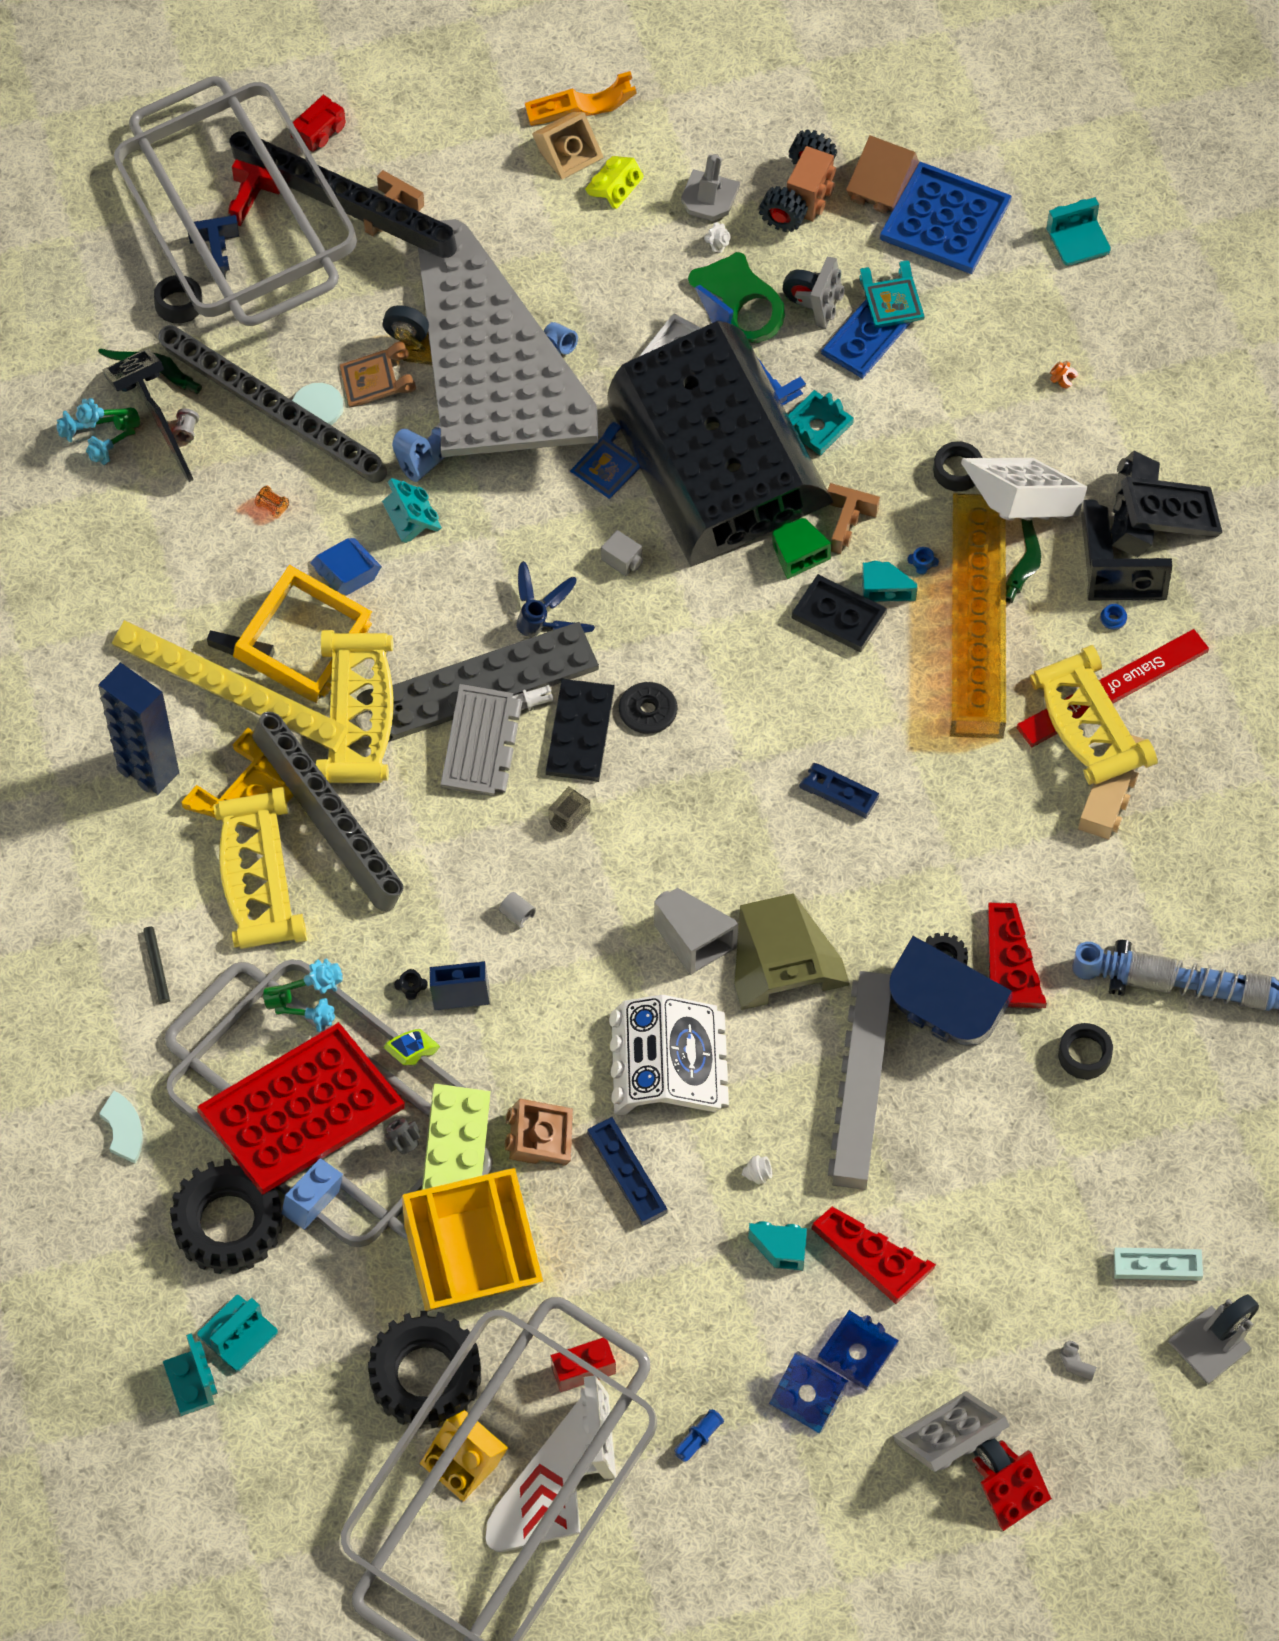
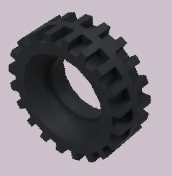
M224 1159V1165L215 1167L213 1161L208 1162L207 1170L200 1172L198 1168L192 1170L193 1178L189 1181L183 1178L180 1182V1192H174L173 1194L174 1205L170 1207V1216L179 1249L183 1250L185 1257L190 1262L194 1260L198 1263V1267L203 1270L206 1267L213 1268L216 1274H221L222 1270L231 1269V1273L235 1274L238 1273V1268L247 1266L249 1270L254 1267L256 1260L261 1258L264 1261L268 1257L267 1251L271 1247H276L278 1234L282 1233L283 1215L281 1214L282 1209L278 1192L273 1188L262 1195L242 1168L232 1165L230 1159ZM225 1196L241 1198L250 1205L254 1212V1221L249 1232L240 1239L230 1242L214 1241L208 1237L202 1230L200 1222L202 1213L208 1204L217 1198Z
M426 1310L420 1311V1317L411 1318L410 1313L404 1314V1321L397 1324L392 1320L388 1323L389 1330L385 1334L380 1331L377 1335V1344L371 1346L368 1372L374 1399L377 1404H381L387 1416L393 1415L397 1418V1422L402 1425L405 1422H412L428 1398L409 1393L400 1384L398 1369L404 1357L420 1348H433L444 1353L451 1362L470 1333L468 1329L463 1330L460 1327V1322L457 1319L453 1318L451 1322L446 1320L444 1313L438 1312L436 1317L428 1316ZM477 1343L473 1345L422 1425L431 1424V1428H437L439 1422L445 1421L464 1410L467 1411L470 1401H475L478 1386L481 1385V1361Z

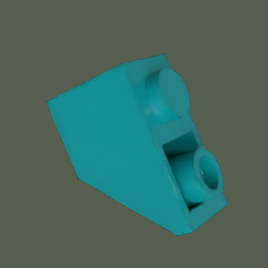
M759 1221L755 1224L749 1223L748 1239L774 1268L803 1271L807 1228H801L796 1224L775 1226L766 1221Z

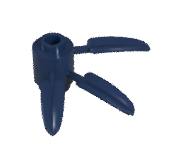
M524 561L521 562L518 568V589L520 600L526 601V603L522 606L516 622L518 631L525 636L534 637L542 631L543 627L556 630L575 623L557 620L549 623L545 622L547 618L546 608L549 606L551 609H554L568 596L576 585V577H570L557 586L543 599V604L539 600H534L528 565ZM580 623L584 633L592 632L595 629L594 625Z

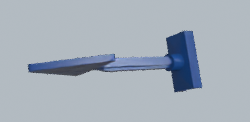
M701 285L696 286L695 289L711 322L722 321L731 324L733 310ZM761 363L783 406L803 395L800 389L805 387L806 383L801 376L782 387L777 379H773Z

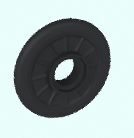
M641 682L631 686L623 693L619 702V714L622 721L630 729L645 734L657 733L669 727L674 721L678 710L677 701L673 693L667 687L655 682ZM644 703H652L656 708L648 713L642 711L641 706Z

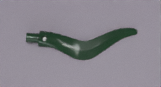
M102 348L98 350L101 355L120 361L138 353L112 351ZM154 353L164 368L160 373L182 389H188L195 394L202 390V385L193 381L192 377L184 374L170 357Z
M1022 519L1026 553L1014 568L1004 586L1006 593L1003 600L1010 604L1013 603L1016 594L1021 593L1025 581L1040 568L1041 549L1032 520Z

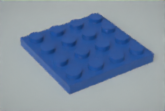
M920 161L881 231L880 240L973 274L1011 203L1012 195Z

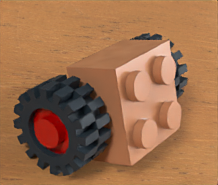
M806 129L805 132L802 130L796 135L788 151V156L792 159L791 162L796 164L787 182V187H783L782 190L780 186H776L775 189L771 187L766 192L759 206V215H763V221L768 220L767 224L770 227L773 224L776 230L782 228L783 232H787V230L793 232L799 228L803 219L813 222L817 214L821 215L826 204L824 199L826 196L831 197L835 187V183L832 180L836 167L833 166L837 154L836 145L834 143L830 144L832 140L830 138L825 139V134L821 133V135H818L816 130H813L811 133L809 129Z

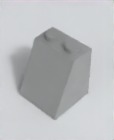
M678 887L671 892L665 891L661 893L654 901V926L690 975L737 948L738 923L728 915Z

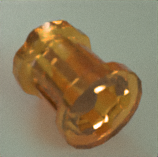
M266 485L257 493L254 503L256 506L264 507L272 512V516L277 519L288 508L289 499L272 492L271 487Z

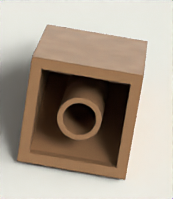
M869 135L846 189L848 195L851 196L850 200L860 205H864L865 202L874 205L873 208L876 211L887 214L888 211L892 212L919 164L916 152Z

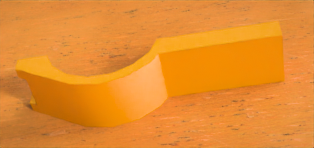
M631 71L618 74L616 81L610 87L598 93L583 94L576 92L572 88L525 102L530 125L549 123L572 112H585L586 116L617 109L637 94L635 86L631 87L630 84L632 79Z

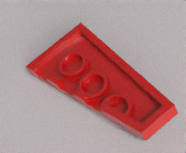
M988 902L989 978L1012 991L1013 998L1008 1007L1046 1008L1047 1002L1045 995L1042 993L1040 979L1032 961L1033 956L1025 938L1026 934L1017 904Z
M833 1206L830 1207L813 1222L811 1229L895 1304L900 1302L935 1269V1263L928 1259L926 1262L914 1256L912 1250L906 1247H898L889 1242L888 1237L879 1232L878 1234L864 1228L865 1224Z

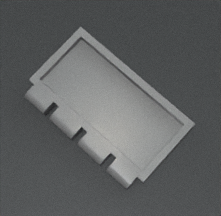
M463 684L459 685L441 788L494 796L495 792L506 793L509 774L499 771V769L510 770L514 749L504 746V744L515 745L518 723L508 721V719L519 720L522 701L514 699L513 693Z

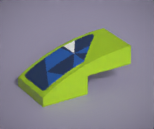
M415 1029L393 1038L383 1048L401 1064L416 1065L421 1056L433 1055L440 1048V1045L421 1029Z

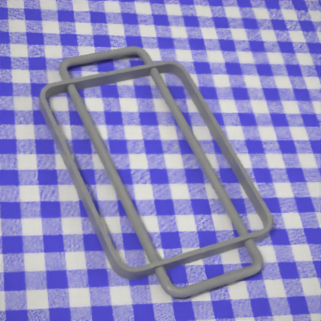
M211 76L146 105L132 114L129 126L134 137L125 140L116 148L114 159L117 168L193 307L200 315L216 317L232 311L240 324L255 326L319 297L336 286L339 275L333 262L346 257L356 247L357 238L353 225L274 90L268 84L253 82L232 90L224 78ZM217 86L224 94L145 132L142 131L139 125L141 119L207 88ZM257 95L266 96L272 101L348 230L349 236L344 242L328 250L324 249L240 102ZM230 107L316 253V256L237 293L232 292L150 145ZM142 149L224 299L215 303L204 304L195 297L122 165L123 160L130 153ZM324 267L329 276L326 282L256 315L247 316L241 308V305Z
M291 959L284 961L276 966L268 975L249 962L234 963L166 1031V1046L182 1060L168 1077L167 1090L169 1098L179 1110L220 1143L221 1141L199 1113L174 1093V1087L190 1068L221 1092L230 1087L229 1083L199 1059L263 995L264 988L278 986L279 984L276 981L289 971H301L308 975L310 973L309 964L302 960ZM246 973L256 980L259 985L191 1053L177 1042L176 1036L237 974ZM337 987L335 992L332 989L327 990L389 1040L399 1036L340 988ZM291 995V1003L287 1004V1006L303 1010L308 1008ZM301 1016L316 1028L312 1019H306L305 1016ZM366 1054L396 1092L430 1117L431 1104ZM421 1056L418 1062L445 1084L466 1088L427 1056ZM486 1147L482 1175L488 1174L493 1164L491 1153ZM345 1176L342 1177L340 1188L381 1221L366 1235L352 1236L321 1212L315 1218L316 1221L342 1242L352 1247H363L371 1244L388 1226L402 1238L408 1240L404 1224L397 1219L403 1212L402 1198L388 1212ZM423 1176L407 1193L422 1190ZM284 1182L276 1186L284 1195L292 1189Z
M551 1297L544 1300L528 1323L504 1310H492L485 1313L477 1321L344 1524L341 1532V1545L344 1552L367 1569L352 1594L353 1607L360 1617L396 1641H418L365 1604L364 1595L376 1576H378L465 1635L466 1637L463 1641H485L480 1638L482 1632L633 1400L647 1410L649 1415L648 1428L515 1636L511 1639V1641H522L657 1429L656 1413L644 1399L636 1395L650 1371L648 1354L629 1339L561 1297ZM552 1309L562 1310L633 1356L638 1361L639 1367L628 1386L625 1388L539 1332L537 1329L548 1312ZM497 1318H505L521 1327L523 1331L375 1558L369 1563L359 1556L350 1544V1535L355 1525L484 1328L490 1321ZM535 1336L621 1392L622 1395L471 1629L468 1630L381 1571V1569L527 1344Z

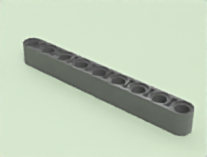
M264 712L261 714L253 731L252 738L372 904L381 911H391L403 891L401 880L283 719L274 712Z

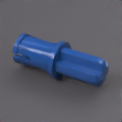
M709 1409L708 1413L696 1426L689 1428L690 1433L675 1448V1455L683 1462L688 1461L702 1445L709 1443L708 1438L724 1423L722 1416L717 1411Z

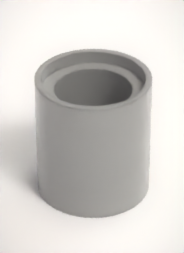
M511 892L502 901L499 911L517 926L523 928L524 925L522 924L529 917H534L536 908L516 892Z

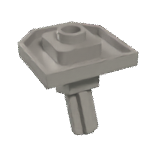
M718 154L708 155L705 172L692 170L681 196V203L689 215L710 221L729 215L740 188V182L719 176L722 158Z

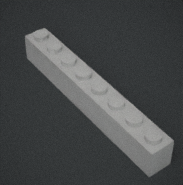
M860 971L859 981L853 980L851 997H856L855 1006L850 1005L848 1022H853L852 1031L846 1030L844 1046L850 1048L849 1056H843L841 1069L842 1073L847 1074L846 1081H840L838 1098L843 1099L842 1107H836L834 1123L840 1124L839 1133H833L831 1150H837L836 1159H830L828 1176H833L832 1186L867 1189L891 998L889 986L891 974Z

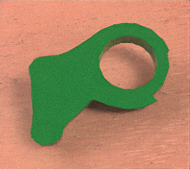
M735 252L729 257L701 268H695L690 272L688 276L690 285L694 289L696 286L701 285L713 295L722 298V302L734 312L731 324L739 329L741 328L738 324V315L743 305L756 298L766 299L771 302L772 315L764 327L755 331L741 329L749 343H760L775 336L782 327L785 318L782 299L770 285L751 271L744 253Z

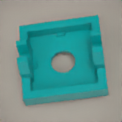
M813 390L788 415L802 443L820 456L854 423V417L843 410L840 399L837 398L833 401L830 392L823 396L816 390ZM819 419L824 422L825 427L822 430H813L810 427V422Z

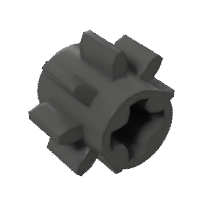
M400 1118L393 1121L386 1128L388 1133L385 1134L387 1138L385 1143L391 1152L397 1149L401 1154H407L419 1145L417 1139L420 1138L419 1133L421 1131L415 1121L408 1124L407 1120Z

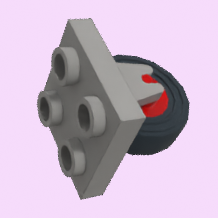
M828 256L820 273L799 269L790 271L783 281L782 288L785 296L791 302L813 309L816 326L825 329L829 321L835 317L838 300L841 301L844 296V286L841 284V269L838 268L837 258Z

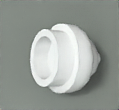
M753 1156L748 1161L747 1166L743 1168L742 1176L750 1181H754L756 1184L766 1183L767 1179L772 1178V1168L767 1156Z

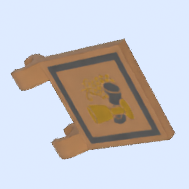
M402 341L394 343L386 350L340 364L349 407L363 405L396 393H409L416 390V384L411 375H404L397 381L395 379L391 360H402L408 357V350Z

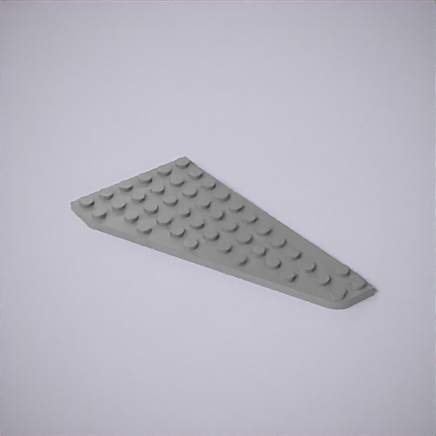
M457 219L440 220L451 226L454 231L457 245L456 253L449 258H441L419 247L418 252L426 316L429 322L428 332L441 427L442 457L598 443L597 406L592 397L469 227Z

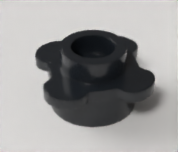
M408 969L402 973L400 979L395 981L394 987L396 990H401L405 994L406 999L414 1000L421 990H425L428 987V982L426 979H422L416 970Z

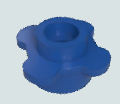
M928 547L917 548L914 554H910L907 559L908 563L913 564L916 572L921 575L926 574L928 569L939 565V559L934 557L933 551Z

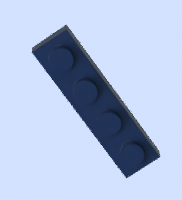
M613 1117L588 1128V1136L641 1225L644 1226L668 1214L666 1205Z

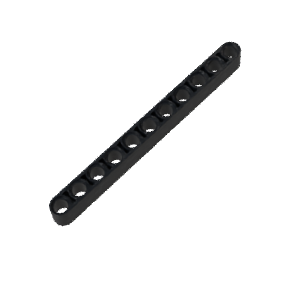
M238 131L231 135L229 143L235 160L237 159L266 169L246 132ZM261 139L288 187L333 207L306 159ZM318 165L346 214L363 222L365 219L371 222L374 227L438 257L449 258L456 253L457 245L451 226Z

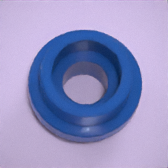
M1110 604L1102 610L1100 620L1106 628L1117 630L1126 624L1127 613L1122 606ZM1115 615L1118 619L1114 620L1109 618V616Z

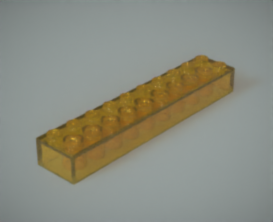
M953 493L950 530L949 737L1003 739L1006 727V519L1001 518L999 512L991 509L981 494Z

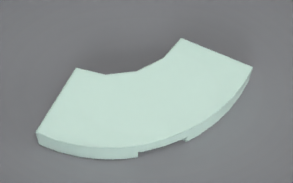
M113 1091L99 1113L100 1117L108 1122L113 1130V1140L109 1149L110 1152L135 1164L139 1158L143 1143L141 1122L132 1104L120 1093Z

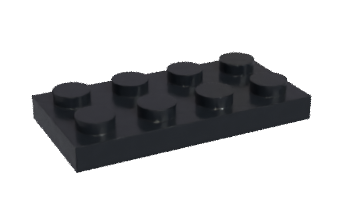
M1128 476L1121 481L1132 528L1218 537L1223 533L1211 487Z
M561 679L546 775L600 781L615 685Z

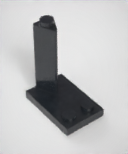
M1094 499L1084 500L1081 519L1088 576V601L1167 600L1173 567L1172 558L1114 559L1108 507L1100 505Z

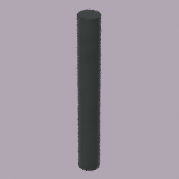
M149 926L144 928L143 932L159 1003L162 1004L170 1002L155 930L154 927Z

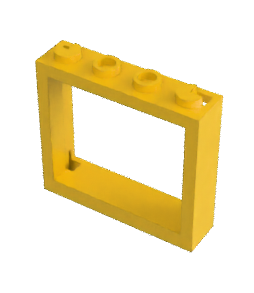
M289 565L235 644L233 657L304 698L317 703L321 695L325 697L331 690L332 659L315 683L252 646L293 586L355 620L356 623L349 633H368L373 624L370 622L372 611Z

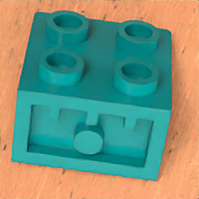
M192 1333L186 1335L190 1352L163 1361L181 1416L215 1405L213 1395L218 1394L200 1340L195 1342Z

